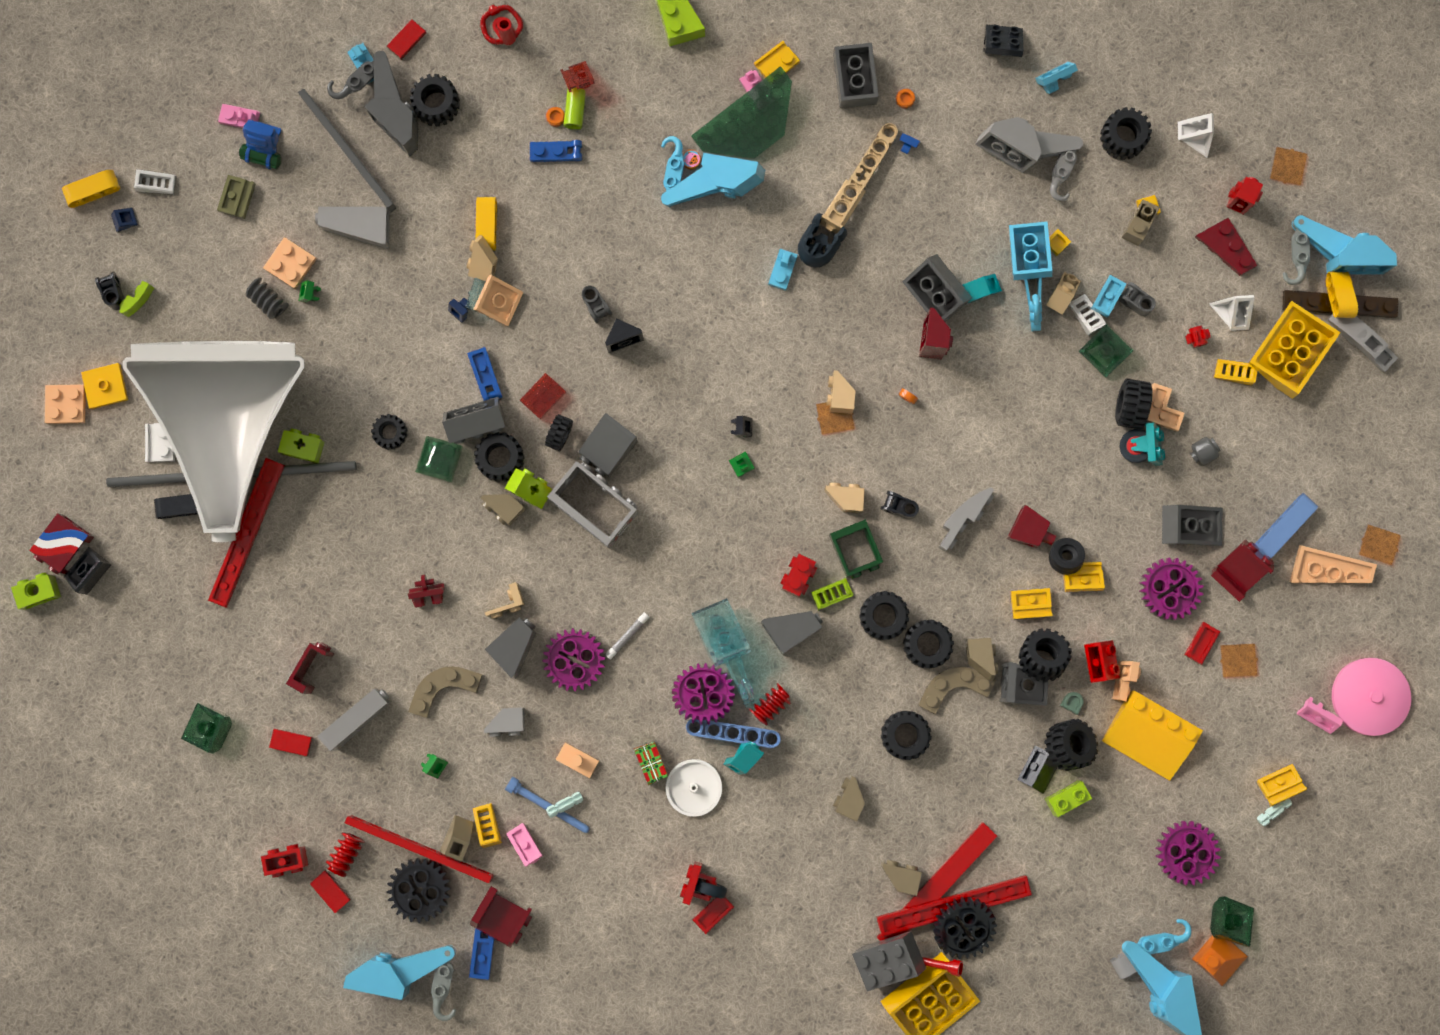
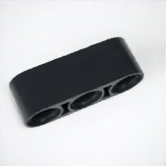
M192 494L154 499L156 519L198 515Z

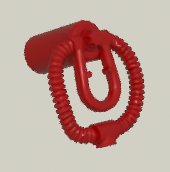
M505 4L498 7L491 5L488 11L481 17L480 28L484 38L489 43L494 45H512L522 32L523 20L516 10ZM501 10H507L517 20L518 28L514 31L510 19L498 17L494 20L492 27L499 39L490 37L485 23L487 18L500 13Z

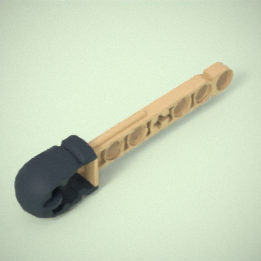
M887 123L881 128L849 181L845 180L825 214L817 213L811 221L812 224L807 227L798 243V254L801 261L807 266L820 268L828 264L841 246V242L846 238L848 233L844 227L864 196L866 185L896 139L898 129L894 124ZM891 129L894 135L887 137L884 134V130ZM876 144H882L885 150L883 152H877L874 146ZM867 159H873L875 162V166L868 167L866 166L865 161ZM864 170L866 172L863 178L864 180L858 181V177L861 176ZM853 189L856 192V196L850 198L846 195V191ZM839 204H843L846 206L847 211L840 213L836 207ZM819 225L824 226L829 232L836 233L832 244H828V236L823 233L813 238V234L817 233ZM824 246H826V249H825V252H824V255H823L822 248H823Z

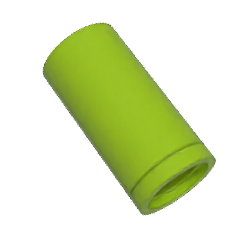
M570 87L567 89L563 125L567 129H582L586 91L582 88Z

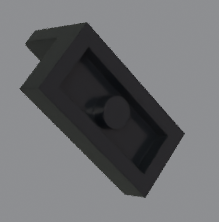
M1035 746L1017 780L1044 794L1058 766H1054L1052 764L1053 761L1048 759V752Z

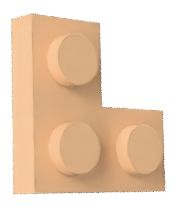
M1153 383L1152 404L1147 422L1155 423L1158 426L1178 432L1184 413L1167 407L1172 389Z
M1118 661L1120 678L1115 679L1113 700L1127 701L1131 691L1129 683L1137 682L1141 674L1139 662Z

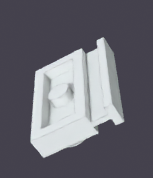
M145 424V462L175 461V453L160 424Z

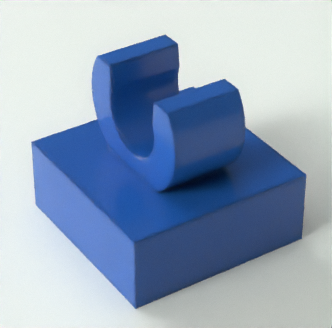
M902 133L900 140L905 142L901 151L906 154L909 153L911 146L917 148L920 140L905 133Z

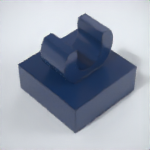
M465 297L460 302L452 299L448 304V311L463 323L467 319V309L470 307V302Z

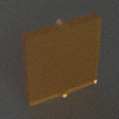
M1276 147L1270 179L1282 181L1284 184L1301 185L1307 154L1294 151V149L1289 150Z
M827 402L816 404L818 412L817 421L820 423L822 435L855 429L852 418L854 413L829 412L830 406H827Z
M1367 525L1364 538L1361 539L1363 542L1359 555L1392 565L1395 553L1398 552L1397 546L1401 535Z
M1255 644L1220 645V663H1222L1223 677L1257 675L1256 661H1258V658H1256Z

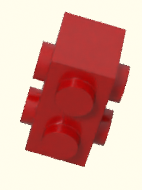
M1245 177L1241 182L1238 181L1228 194L1230 200L1226 207L1244 215L1254 206L1255 202H1259L1263 194L1261 191L1263 184L1253 177Z
M798 554L797 557L793 556L789 567H791L789 575L785 573L780 582L783 585L781 590L798 598L801 594L805 595L809 587L806 582L809 577L813 578L817 567H815L816 561L801 554Z
M1113 640L1084 644L1091 683L1120 678V669L1117 664L1116 648Z
M298 844L286 846L287 850L281 852L279 848L268 850V855L261 856L264 876L272 875V878L283 876L285 871L291 870L292 874L303 871V867L309 865L305 846L299 847Z

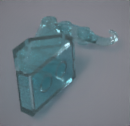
M726 598L691 613L701 642L715 667L721 664L725 665L745 708L755 704L753 700L754 690L750 680L747 679L741 656L750 653L751 649L728 599ZM736 660L742 679L741 684H738L728 661Z

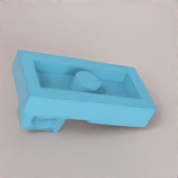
M364 43L354 46L347 52L357 69L364 62L373 61Z
M1066 62L1035 79L1037 84L1044 87L1046 93L1051 94L1059 89L1058 79L1070 78L1072 73L1078 71L1075 63Z
M783 249L779 250L768 285L786 291L798 254Z
M1109 275L1091 309L1108 318L1126 283Z

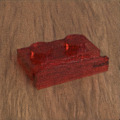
M586 61L569 66V70H560L569 93L572 92L571 89L577 88V90L586 89L595 84Z
M545 373L520 399V402L541 420L563 397L566 391Z

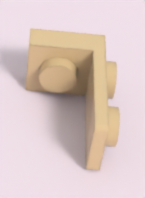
M517 582L509 584L510 589L507 590L510 601L513 600L514 603L485 612L487 617L491 616L492 619L503 616L502 612L509 610L510 613L521 610V606L525 604Z

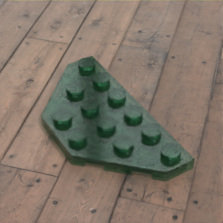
M780 66L692 134L691 137L702 152L755 159L785 136L792 86L791 79Z

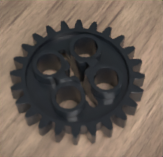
M416 858L414 864L413 860L410 859L408 860V866L404 862L401 863L402 870L395 868L397 875H390L394 881L387 883L388 886L392 887V889L386 891V893L392 894L388 901H394L391 909L398 908L396 915L404 913L403 920L410 916V922L417 918L418 923H421L424 917L427 922L430 920V915L433 918L437 917L436 911L443 912L441 905H448L444 899L451 897V895L446 893V891L451 890V887L446 886L450 879H444L447 872L440 873L442 866L435 868V861L429 865L428 858H425L423 863H421L420 858ZM420 871L425 872L427 875V879L424 882L418 879ZM409 875L413 876L414 882L409 878ZM403 882L409 884V892H404L401 889ZM417 887H418V888H419V887H422V888H423V890L421 891V893H418V894L415 893V890L417 889ZM429 888H434L437 891L436 898H431L428 895ZM424 898L429 902V905L425 904ZM413 899L420 901L419 909L412 907L411 902Z
M961 897L959 903L953 899L954 905L951 906L949 903H946L948 909L941 908L942 915H936L938 921L933 922L935 929H933L934 939L939 948L943 949L945 954L949 953L952 958L957 955L958 959H961L962 955H965L969 959V954L971 953L976 957V951L983 953L982 947L989 948L987 942L994 941L991 935L997 933L994 929L997 927L994 921L996 918L990 907L987 908L985 902L981 903L979 899L973 901L969 897L966 902ZM956 916H959L965 927L970 931L971 935L975 938L974 940L970 939L966 931L963 929V927H961L960 923L955 918Z

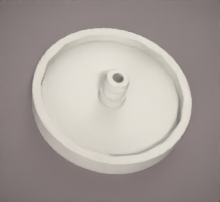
M698 759L686 760L676 765L666 781V795L670 804L675 810L686 816H701L710 812L718 804L722 794V782L716 769L709 763Z

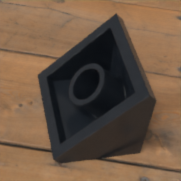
M616 318L605 342L608 353L644 341L643 333L640 328Z
M88 546L64 575V578L75 592L87 595L111 567V564Z

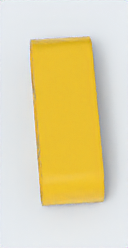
M104 170L62 187L67 205L70 208H76L120 190L114 170Z
M477 197L475 239L479 235L483 236L491 249L496 251V245L494 244H496L497 199L496 197Z
M1329 271L1326 275L1325 283L1333 316L1335 318H1355L1358 313V303L1350 273Z

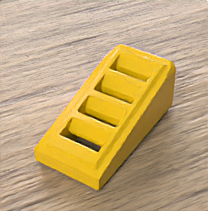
M1217 359L1214 378L1250 386L1255 384L1257 370L1249 363ZM1223 365H1227L1225 375L1222 374ZM1231 366L1234 367L1233 376H1230ZM1239 368L1242 369L1241 377H1238ZM1247 370H1250L1249 378H1246Z
M492 803L472 808L480 846L487 848L501 844L502 840ZM489 811V815L479 817L480 813ZM491 820L490 823L481 825V821ZM492 827L493 829L488 832H483V829ZM494 835V838L485 840V837Z

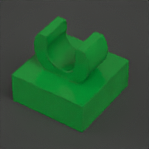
M312 281L302 282L298 301L304 303L318 301L320 298L315 297L313 291H321V288L314 286Z
M746 451L729 460L738 478L755 469Z
M427 754L426 756L429 757V760L426 764L421 763L422 771L438 779L448 762L434 754Z

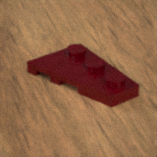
M1229 218L1195 236L1198 241L1205 244L1212 253L1214 252L1239 276L1257 266Z

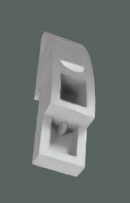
M1332 314L1327 319L1352 346H1357L1381 372H1385L1398 359L1388 348L1389 345L1357 316L1355 318H1335Z
M993 488L979 492L954 511L942 527L948 533L938 548L946 551L948 548L952 549L957 542L955 539L957 533H962L967 526L965 521L972 524L975 520H980L984 513L982 508L985 504L989 505L994 497L992 495Z

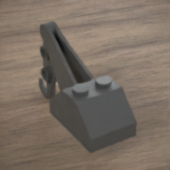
M377 51L372 62H364L348 77L343 90L335 93L332 90L334 81L331 80L328 83L327 91L332 98L343 99L349 94L360 91L374 78V98L364 107L371 119L410 157L418 150L417 115L407 101L405 103L402 102L386 53L384 51Z

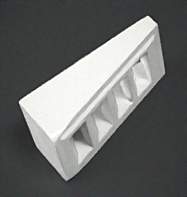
M136 169L134 189L138 192L174 194L176 175ZM142 178H146L145 185H142ZM150 178H154L153 186H149ZM158 179H161V187H157ZM166 179H169V187H168V188H165V180H166Z
M1084 294L1070 302L1069 306L1089 336L1104 327L1106 322L1098 312L1091 309L1093 304ZM1085 302V305L1080 308L1076 307L1077 304ZM1088 307L1089 311L1081 314L1080 311ZM1090 314L1093 315L1092 318L1088 320L1085 319L1086 316ZM1096 320V324L1093 326L1089 325V323Z

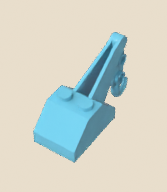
M669 136L662 142V148L668 142H674L676 145L675 151L667 162L663 181L666 192L661 196L662 203L668 207L718 192L724 193V196L728 198L742 197L764 181L766 170L759 162L703 153L701 162L703 167L681 181L684 170L682 142L675 136Z
M1048 221L1009 225L1013 279L1024 280L1031 331H1041L1042 278L1052 277ZM1037 278V294L1032 296L1031 301L1027 279Z
M1177 919V923L1185 926V933L1183 935L1159 933L1143 936L1138 943L1125 941L1122 944V951L1151 992L1149 1007L1153 1015L1179 1034L1202 1035L1192 976L1177 970L1169 971L1150 955L1170 951L1177 945L1188 941L1192 934L1190 924L1186 920Z

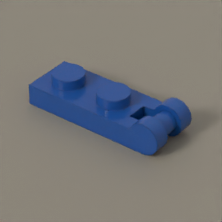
M582 141L530 142V162L582 161L580 149L582 148ZM568 149H573V153L568 154Z
M483 347L467 353L483 401L495 397L503 398L486 348ZM493 386L494 391L487 393L486 388Z
M475 928L469 978L489 980L495 939L490 936L488 938L481 937L482 932Z

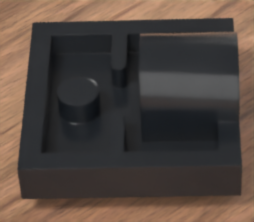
M986 24L985 48H983V52L985 54L1022 57L1024 52L1023 28Z

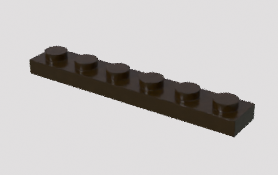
M1283 291L1282 310H1285L1289 303L1293 301L1308 312L1333 314L1328 293ZM1356 295L1358 316L1398 317V298Z

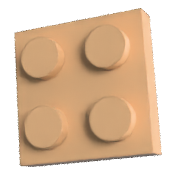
M284 237L263 268L296 290L317 258Z
M489 275L474 310L504 326H509L523 292Z
M45 385L46 424L85 423L86 392L84 385Z

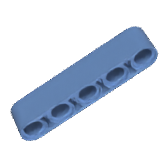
M1302 493L1260 537L1258 542L1255 543L1259 548V552L1264 556L1267 555L1272 558L1316 511L1318 505L1305 493Z
M692 719L686 724V730L692 736L748 743L751 741L747 739V733L754 730L757 732L758 738L753 743L758 746L774 748L780 743V735L773 730L723 722L716 723L710 720V725L716 724L720 729L719 733L713 736L708 732L710 725L707 724L706 720H703L700 730L696 733L691 732L689 729ZM735 727L738 729L739 734L737 738L732 739L727 735L729 728ZM770 733L775 734L777 737V741L773 745L768 744L766 741V737Z

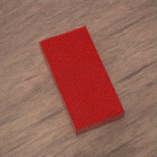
M411 19L391 40L387 48L402 60L422 39L426 31Z
M1202 622L1184 656L1202 665L1221 631Z
M273 729L269 748L308 756L313 737Z
M326 870L310 883L334 913H337L351 900Z
M715 897L692 920L707 934L734 906L726 897L722 899Z

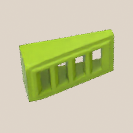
M846 578L811 592L818 611L854 596ZM840 584H843L844 589L847 593L846 595H843L839 586ZM833 587H836L839 598H836ZM826 590H829L833 600L829 601ZM819 593H822L826 603L822 604Z

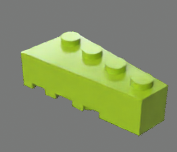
M656 0L669 46L705 37V28L688 0Z

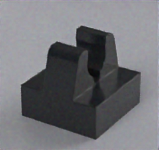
M743 415L736 416L735 419L731 420L732 424H736V430H731V434L752 437L753 418Z

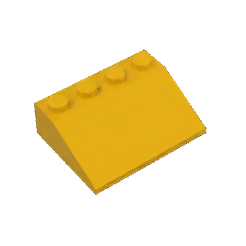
M1291 301L1249 364L1276 389L1293 399L1301 392L1341 332Z
M1130 691L1127 701L1122 703L1102 742L1170 781L1194 748L1203 730L1140 693Z
M942 952L938 954L935 958H933L935 960L949 962V960ZM926 966L927 969L919 976L907 979L880 1002L906 1035H940L981 1001L961 976H952L947 970Z

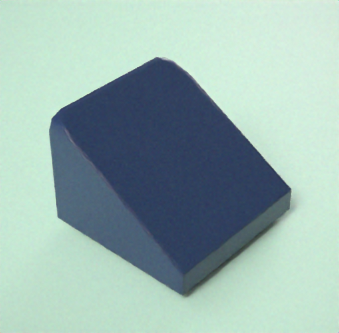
M133 208L113 210L111 217L116 232L138 225Z

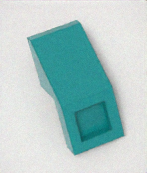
M996 274L983 276L962 285L972 297L967 304L1002 291Z
M753 742L741 743L735 756L726 758L723 765L738 775L746 774L763 756L764 752L759 750L760 747Z

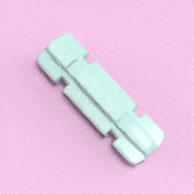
M576 792L571 797L568 796L555 805L547 807L548 816L552 818L558 812L562 813L570 809L574 804L581 803L583 797L580 792Z
M1287 799L1269 807L1265 814L1262 813L1257 817L1258 822L1262 826L1268 825L1271 819L1274 820L1285 811L1284 808L1288 809L1292 805V801Z

